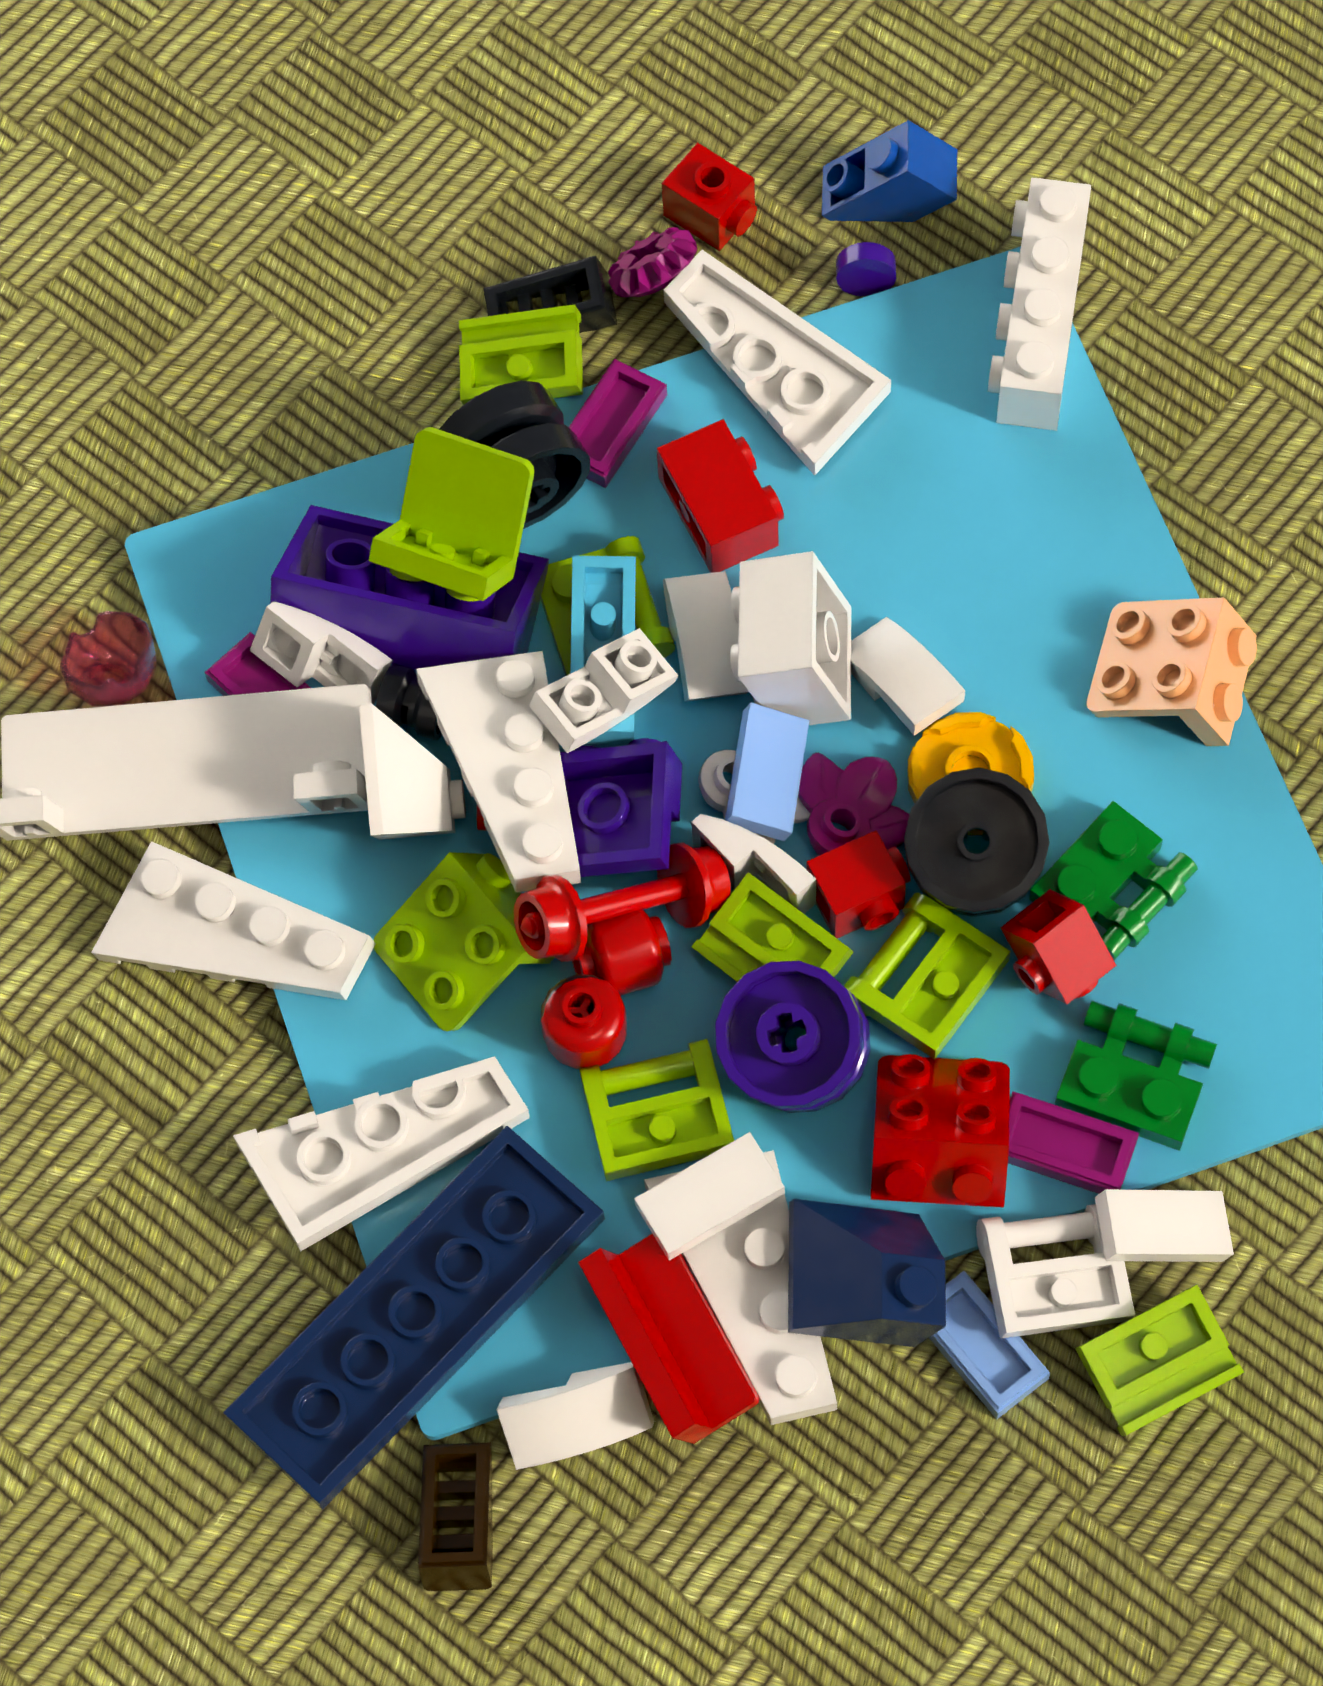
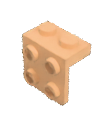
M1224 597L1121 602L1110 613L1087 698V708L1096 717L1179 716L1205 746H1229L1234 723L1239 719L1242 712V692L1248 668L1256 657L1257 635Z

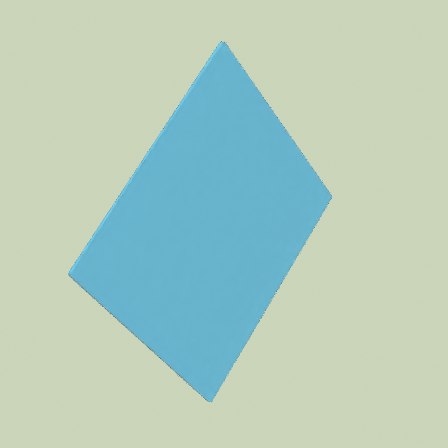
M1021 246L1008 251L1020 252ZM1008 251L801 317L891 379V392L815 476L705 349L640 369L639 371L667 384V396L606 488L586 479L582 487L564 506L544 520L523 529L519 552L548 558L550 564L571 558L572 555L579 556L603 549L609 543L621 537L634 536L639 538L645 554V560L641 565L661 624L669 628L663 579L710 573L659 480L657 448L724 419L735 439L742 436L747 441L756 461L757 470L753 472L762 488L770 485L774 489L784 513V519L778 521L779 546L748 560L813 551L851 605V640L885 617H888L921 643L965 689L964 702L939 719L960 712H982L996 717V722L1004 724L1009 729L1012 726L1023 736L1033 755L1034 785L1031 793L1045 814L1050 841L1043 871L1034 885L1112 801L1116 802L1163 839L1161 850L1151 860L1157 866L1166 867L1181 852L1189 856L1197 865L1198 870L1184 884L1186 892L1172 907L1165 905L1147 924L1149 933L1136 947L1127 946L1114 960L1117 966L1100 978L1096 987L1083 997L1072 1000L1069 1004H1065L1043 992L1038 995L1032 993L1022 983L1014 970L1013 964L1018 959L1000 927L1033 903L1029 900L1030 890L1022 900L1000 913L977 917L953 913L1011 952L1009 962L936 1058L964 1060L982 1058L988 1061L1005 1063L1010 1069V1097L1014 1091L1055 1105L1056 1096L1077 1039L1103 1048L1107 1033L1083 1025L1091 1001L1115 1009L1121 1003L1138 1009L1136 1015L1138 1017L1172 1029L1174 1024L1178 1023L1193 1028V1036L1216 1043L1217 1047L1209 1069L1183 1061L1179 1075L1203 1083L1180 1151L1138 1137L1121 1190H1148L1322 1129L1323 864L1244 693L1242 692V712L1239 719L1234 723L1229 746H1205L1179 716L1096 717L1086 705L1110 613L1117 604L1135 601L1199 599V595L1073 322L1057 431L996 423L999 393L988 392L992 356H1005L1007 341L997 340L996 330L1000 303L1012 304L1014 289L1003 287ZM597 384L584 387L583 395L553 398L563 413L564 425L570 426ZM414 443L148 528L127 537L125 548L176 700L223 696L207 681L205 671L249 632L256 635L266 606L270 604L271 576L310 505L393 524L400 520ZM740 563L723 570L726 571L731 592L734 587L739 586ZM540 600L528 653L543 651L549 685L565 677ZM674 641L675 650L665 660L675 670L678 677L675 683L634 713V740L649 738L660 742L667 741L682 762L680 821L671 822L670 844L684 842L694 848L691 821L700 814L724 820L723 812L708 805L701 794L698 782L700 769L706 759L713 753L721 750H737L743 710L750 702H755L750 692L732 696L684 701L677 644ZM851 674V720L809 725L803 765L812 754L818 752L829 758L842 770H845L851 762L864 757L886 759L892 765L897 776V792L891 805L901 808L910 814L915 803L908 791V758L913 746L915 747L916 742L922 737V732L928 727L914 736L882 697L874 701ZM313 677L305 682L311 688L325 687ZM405 724L401 725L400 728L450 769L451 781H463L466 818L454 819L455 833L379 840L370 835L368 811L218 823L236 878L365 933L373 940L380 929L449 852L489 853L499 859L500 857L488 831H478L477 803L474 797H471L462 778L459 764L450 745L447 746L443 735L436 741L417 735L413 727ZM559 744L560 752H566ZM723 772L724 779L731 784L732 774ZM807 821L794 823L792 834L785 841L775 839L774 845L799 862L806 870L807 861L819 856L810 844L807 834ZM832 822L835 828L841 831H848L841 824ZM968 835L967 839L964 838L963 840L965 848L974 854L984 852L989 846V841L984 840L982 835ZM903 843L902 845L897 847V849L900 851L907 865L905 846ZM657 870L580 877L581 883L571 885L577 891L579 898L584 899L656 880ZM911 874V881L906 883L904 906L914 893L922 894ZM1131 881L1114 902L1119 906L1128 908L1144 890ZM665 904L644 909L649 917L657 915L663 923L670 943L672 961L670 965L664 966L662 979L657 985L621 996L626 1009L627 1037L619 1054L609 1063L600 1066V1071L688 1050V1043L707 1039L734 1141L750 1132L762 1152L774 1150L781 1181L785 1187L788 1209L791 1200L801 1199L919 1214L945 1261L979 1249L976 1237L978 1219L1001 1217L1004 1223L1083 1213L1087 1205L1096 1204L1095 1196L1098 1193L1008 1164L1004 1208L871 1200L878 1061L881 1057L887 1055L915 1054L922 1057L930 1056L870 1016H866L870 1031V1054L861 1079L842 1100L819 1111L788 1113L760 1103L749 1097L728 1078L716 1052L715 1022L725 995L737 982L691 947L709 928V923L717 912L711 913L701 926L685 928L673 919L667 911ZM816 904L804 913L832 934ZM902 909L899 910L898 916L893 921L879 929L866 931L862 927L838 938V940L854 952L835 976V979L843 986L851 976L859 977L905 917ZM1095 921L1094 925L1102 937L1107 930ZM925 931L880 991L894 999L940 937L935 933ZM374 948L347 1000L274 989L316 1115L354 1104L353 1099L375 1092H378L379 1096L411 1087L415 1080L495 1056L529 1110L530 1118L513 1127L512 1130L604 1211L605 1220L416 1413L423 1435L430 1440H439L498 1419L499 1416L496 1409L502 1397L565 1386L572 1373L631 1362L578 1262L599 1248L619 1255L652 1234L635 1206L634 1201L635 1197L646 1192L644 1179L679 1172L702 1160L699 1159L606 1181L579 1069H574L560 1063L549 1052L541 1027V1005L548 991L560 980L576 975L572 961L561 962L554 958L550 964H518L468 1021L456 1031H443L437 1026L375 952ZM795 1027L787 1032L785 1045L790 1051L797 1050V1038L806 1035V1030ZM1127 1041L1123 1056L1159 1068L1164 1053ZM694 1075L609 1095L607 1099L609 1107L697 1087L698 1084ZM491 1141L352 1221L366 1267Z

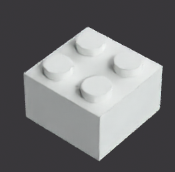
M813 551L741 561L739 586L733 588L731 595L733 614L736 622L739 624L738 644H733L730 652L731 668L736 681L744 684L753 696L755 704L810 720L809 725L851 720V605Z

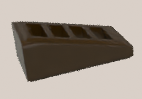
M491 1442L423 1445L418 1570L423 1587L427 1591L489 1589L492 1587L493 1562ZM476 1471L475 1480L439 1481V1473ZM475 1499V1505L439 1507V1500ZM474 1527V1533L439 1535V1528Z

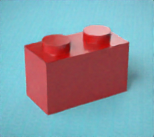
M724 419L657 448L659 480L710 573L721 572L739 564L741 561H746L779 546L778 521L784 519V513L778 496L770 485L761 487L753 472L757 470V466L750 446L744 437L741 436L736 439L733 437Z

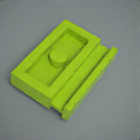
M576 305L459 320V329L462 332V345H459L460 401L462 404H466L475 396L499 385L521 380L539 382L550 392L553 398L583 395L582 339L579 335L581 313Z
M749 872L710 921V926L699 940L697 939L691 946L736 982L744 974L769 962L798 960L824 969L835 978L854 953L848 946Z
M1198 1285L1178 1293L1075 1348L1102 1401L1112 1413L1121 1436H1126L1244 1373L1240 1363H1236L1229 1350V1343Z

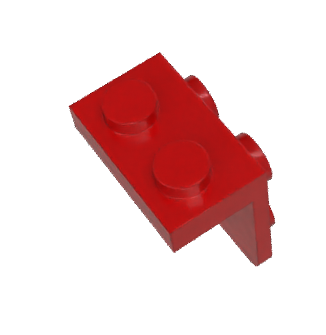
M915 1054L881 1057L878 1061L871 1200L1004 1208L1009 1155V1067L1005 1063L988 1061L982 1058L966 1060L936 1058L934 1060L930 1057H922Z

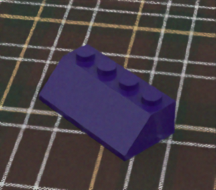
M310 505L271 576L270 604L278 602L319 616L368 642L391 658V664L395 663L416 670L418 668L528 653L548 571L549 559L519 552L514 578L484 601H463L450 596L444 587L424 580L406 581L399 579L390 573V568L369 561L373 537L393 525V523Z

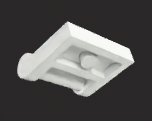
M1096 1204L1087 1205L1083 1213L1004 1223L1001 1217L978 1219L976 1226L977 1244L980 1254L985 1260L1000 1339L1125 1322L1135 1316L1125 1262L1105 1261ZM1089 1239L1094 1249V1254L1013 1264L1010 1252L1011 1248Z

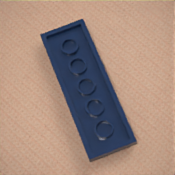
M506 1126L223 1412L226 1419L323 1510L605 1220L604 1211L510 1127Z

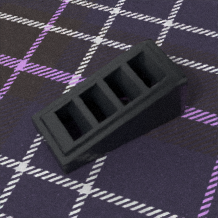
M596 255L483 288L488 316L508 314L507 302L518 301L519 312L534 310L532 298L541 297L543 309L558 307L556 295L565 294L567 305L575 304L581 313L579 333L617 325L612 290L608 283L609 276ZM590 290L591 299L582 302L581 291Z

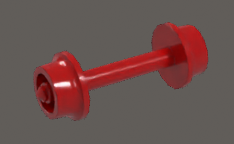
M684 842L670 844L669 869L657 870L656 880L584 899L579 898L577 891L567 879L560 875L546 876L539 881L536 889L521 893L516 899L514 905L516 933L525 951L535 959L553 956L561 962L574 961L584 953L587 943L588 924L665 904L667 911L678 924L685 928L701 926L711 913L719 911L731 895L730 877L723 858L715 849L710 846L692 848Z

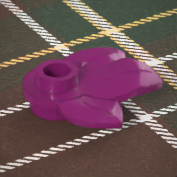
M819 752L812 754L802 767L798 798L810 813L807 820V834L810 844L817 854L822 855L875 830L878 831L887 849L893 846L897 848L904 843L910 814L901 808L891 805L897 792V776L889 761L879 757H864L851 762L845 770H842ZM832 822L841 824L848 831H841L835 828Z

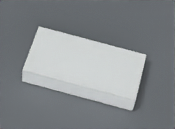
M749 1132L635 1197L634 1201L635 1206L670 1261L784 1195L785 1187Z
M1105 1189L1095 1196L1105 1261L1223 1262L1234 1255L1222 1191Z

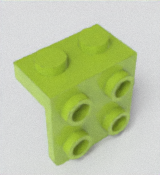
M433 427L424 428L416 434L400 520L373 537L369 561L390 568V573L399 579L406 581L424 580L444 587L447 593L456 599L484 601L514 578L534 478L532 463L525 458Z
M449 852L380 929L373 940L376 943L374 946L375 952L443 1031L459 1030L518 964H550L555 958L552 956L535 959L521 945L514 924V905L521 893L515 892L501 860L489 853Z

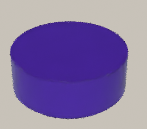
M861 242L848 246L839 253L836 259V280L838 286L846 293L854 296H869L892 288L896 281L895 255L887 247L873 242Z

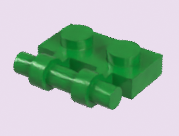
M1112 801L1030 889L1029 900L1034 902L1051 889L1083 904L1093 923L1096 921L1107 930L1101 938L1113 960H1115L1127 946L1136 947L1149 933L1147 924L1165 905L1172 907L1186 892L1184 884L1198 868L1189 856L1181 852L1166 867L1157 866L1151 860L1161 850L1163 839L1116 802ZM1131 881L1144 890L1128 908L1119 906L1114 902Z
M1091 1001L1083 1025L1107 1033L1103 1048L1077 1039L1057 1093L1055 1105L1138 1132L1139 1137L1180 1151L1203 1083L1179 1075L1183 1061L1209 1069L1217 1044L1193 1036V1028L1175 1023L1172 1029L1136 1016L1138 1009L1121 1003L1115 1009ZM1127 1041L1164 1053L1160 1067L1158 1068L1123 1056Z

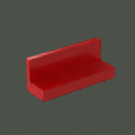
M652 1233L619 1255L599 1248L578 1262L673 1439L695 1444L759 1403V1396L681 1254L669 1261Z

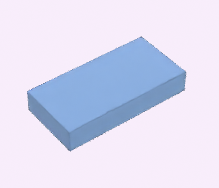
M752 702L743 710L725 821L739 825L751 832L785 841L792 834L810 720Z
M962 1271L946 1284V1327L929 1337V1339L992 1415L998 1419L1049 1379L1050 1372L1020 1336L1000 1339L993 1304L965 1271Z

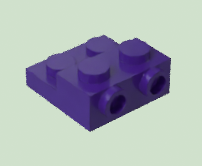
M641 738L633 740L624 746L605 748L580 746L569 753L560 752L580 867V877L669 869L671 822L680 821L682 762L668 742Z

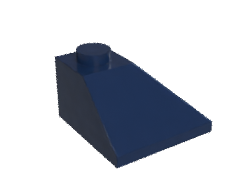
M793 1199L789 1202L788 1333L916 1347L946 1327L945 1259L919 1214Z

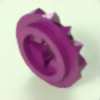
M671 227L662 233L652 232L648 238L642 241H635V245L632 248L620 253L618 261L613 263L608 270L610 277L608 283L619 297H643L656 293L667 287L691 262L697 252V244L689 230H679L677 227Z

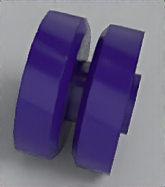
M799 960L769 962L744 974L725 995L715 1022L716 1052L728 1078L749 1097L762 1104L788 1113L815 1112L842 1100L861 1079L870 1054L869 1022L858 999L826 970ZM795 1027L805 1029L806 1035L797 1038V1050L790 1051L785 1045L787 1032Z

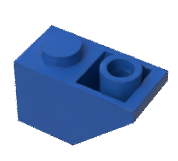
M907 120L823 166L822 217L830 221L915 222L957 200V149Z

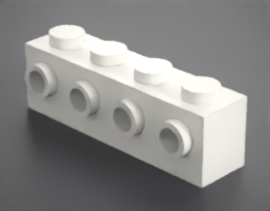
M1031 177L1028 201L1016 200L1011 236L1022 237L1020 252L1008 251L1003 286L1004 288L1014 289L1012 304L1000 303L996 339L1007 341L1005 356H992L988 392L999 393L996 423L1057 431L1091 193L1090 184Z

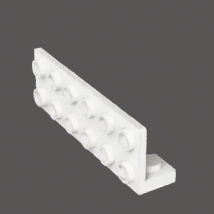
M352 684L6 715L1 720L2 798L0 799V837L9 841L368 811L359 705L372 703L371 690L366 684Z

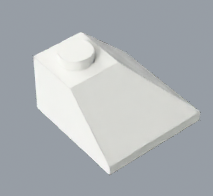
M372 703L360 704L359 714L370 835L383 840L455 833L454 819L466 818L463 781H451L450 769Z

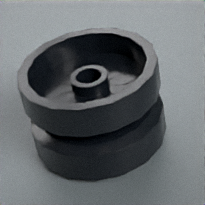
M521 380L492 388L475 396L456 410L439 428V430L525 458L532 463L534 478L523 529L544 520L564 506L582 487L590 472V456L577 435L568 426L564 425L562 411L550 392L539 382Z
M984 768L951 772L928 786L910 811L904 836L908 870L922 894L931 898L950 912L969 917L1000 913L1022 900L1043 871L1050 843L1045 814L1031 791L1008 774ZM975 829L982 830L983 839L989 841L988 848L979 854L969 852L963 842L964 838L967 839L968 832Z

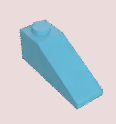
M572 555L570 674L585 666L591 652L635 631L636 557ZM634 713L582 746L605 748L628 745L629 742L634 740Z

